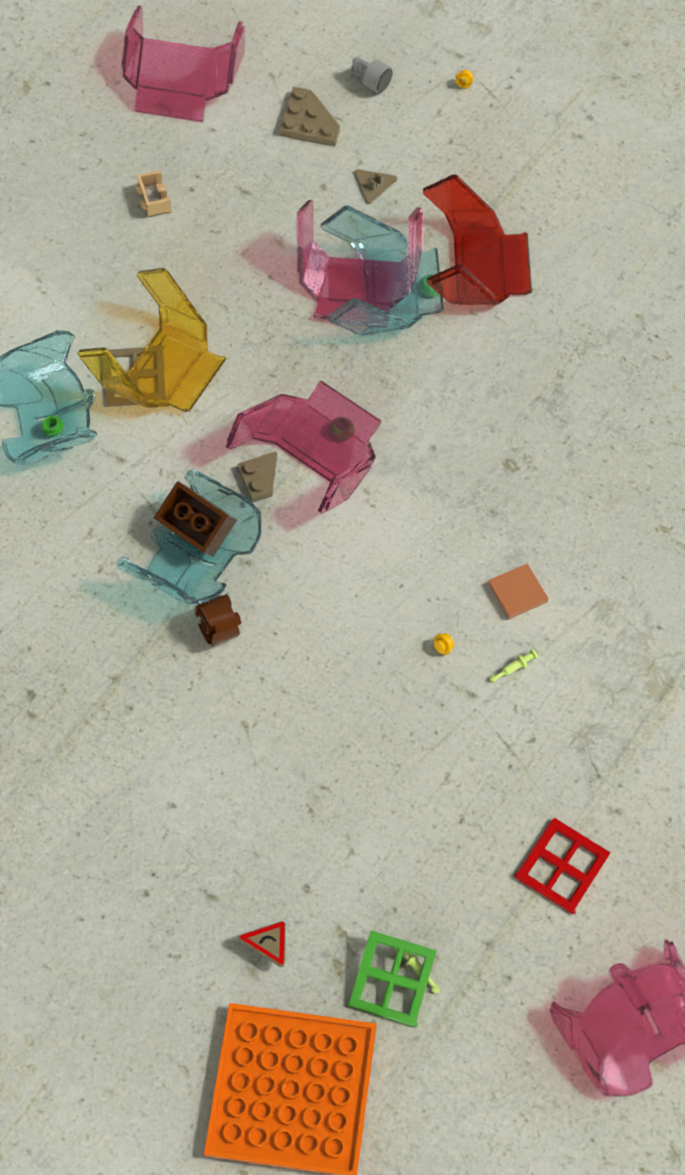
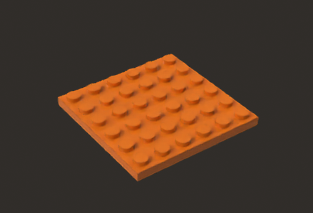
M229 1003L204 1156L329 1175H357L377 1023Z

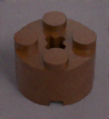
M228 594L220 595L195 605L196 617L200 616L201 623L198 624L205 641L208 644H212V647L240 635L238 625H241V618L237 612H233Z

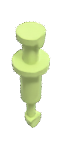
M532 648L530 653L525 656L517 655V660L505 666L499 674L491 675L489 680L495 682L503 675H509L521 667L527 668L528 661L538 658L536 651Z
M404 951L403 956L408 961L405 964L406 967L410 965L420 975L422 964L417 959L419 955L413 956L411 953ZM429 976L428 983L432 986V991L438 993L440 990L439 986Z

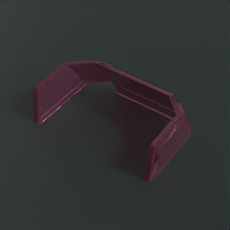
M138 5L126 28L122 57L123 78L137 90L135 112L203 122L205 102L227 94L231 84L233 85L245 52V27H243V21L238 22L231 42L215 48H206L144 38L142 6Z
M308 200L297 212V272H299V283L318 302L314 318L386 324L388 322L390 308L396 306L410 294L414 281L416 282L423 246V212H421V207H416L408 218V255L401 262L329 257L313 240V200Z
M320 380L308 399L280 394L238 413L228 436L226 448L231 450L252 439L279 446L330 482L318 509V512L323 514L347 501L372 468L376 456L369 440L380 426L381 420Z

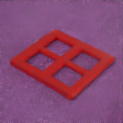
M553 818L518 873H514V877L566 911L575 914L576 907L611 852L558 819ZM556 831L574 842L563 859L545 849ZM579 846L597 856L587 874L569 864L570 859ZM539 857L557 868L546 886L528 875ZM562 872L580 882L570 900L552 890Z

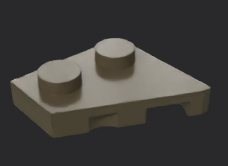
M276 451L237 464L252 503L273 496L277 462Z

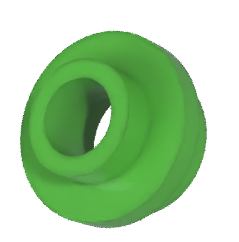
M53 415L46 417L42 425V429L47 436L60 434L64 427L63 421Z

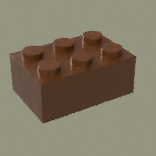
M179 481L176 482L154 516L155 520L203 553L214 557L237 521L233 516Z

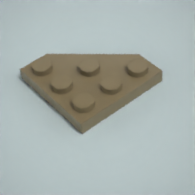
M293 87L279 128V135L336 146L340 133L339 124L312 90Z

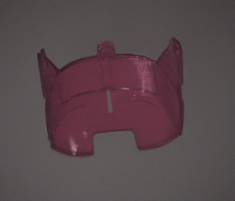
M664 941L665 959L670 960V963L657 962L645 965L634 971H631L623 963L611 966L609 973L614 982L602 989L590 1001L583 1013L563 1008L556 1002L551 1003L550 1014L553 1022L570 1049L575 1051L583 1070L604 1096H631L650 1088L653 1085L649 1069L651 1061L681 1044L685 1045V965L672 941ZM645 1009H647L651 1014L652 1019L659 1031L657 1035L655 1034V1031L647 1015L644 1012Z

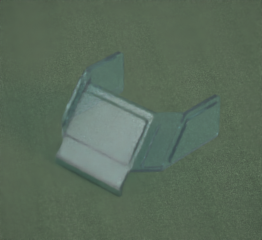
M348 205L343 206L321 223L322 230L351 243L364 262L367 303L357 298H352L328 315L329 322L358 335H376L409 329L423 315L440 313L444 310L437 248L434 247L430 251L415 253L402 232Z

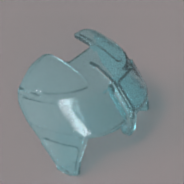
M55 330V332L16 347L0 356V406L16 408L22 432L21 437L7 438L2 441L6 457L15 464L27 465L47 460L72 449L74 446L87 444L97 436L96 431L89 429V409L95 401V391L88 388L84 391L77 374L66 364L71 344L75 338V335L69 331ZM57 415L63 421V430L56 436H47L42 429L44 420L38 421V419Z
M192 469L188 470L184 476L191 489L237 519L214 557L203 553L176 533L170 534L165 528L156 527L152 530L151 538L160 547V550L151 561L147 570L130 562L128 556L120 557L116 565L124 573L150 582L151 585L178 601L186 604H199L218 597L225 590L227 585L216 581L236 555L251 554L254 551L261 536V511L239 493ZM192 556L195 557V558H197L198 560H201V561H203V562H207V563H210V564H213V565H212V566H209V565H206V564L197 562V561H195V560L192 558Z

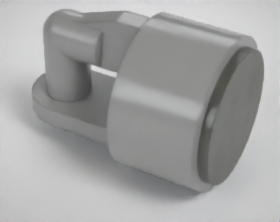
M359 57L353 58L352 74L362 80L363 86L376 93H381L388 87L393 75L390 66L377 59L368 63Z

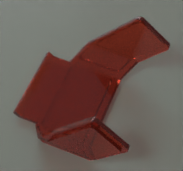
M456 174L423 188V194L445 214L454 234L455 266L428 277L427 284L449 303L458 305H499L509 298L510 295H528L532 293L527 232L522 234H505L496 212Z

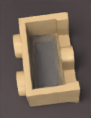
M161 170L137 175L138 184H135L137 195H142L143 198L140 199L142 210L147 211L148 216L165 212L172 213L170 197L167 198L166 186L162 183Z

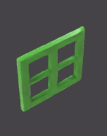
M371 930L351 999L347 1002L348 1007L417 1027L418 1023L416 1021L437 950ZM377 943L398 949L391 972L370 966ZM404 951L425 957L418 981L397 975ZM367 976L388 982L381 1006L361 1000ZM394 984L415 991L408 1014L388 1008Z

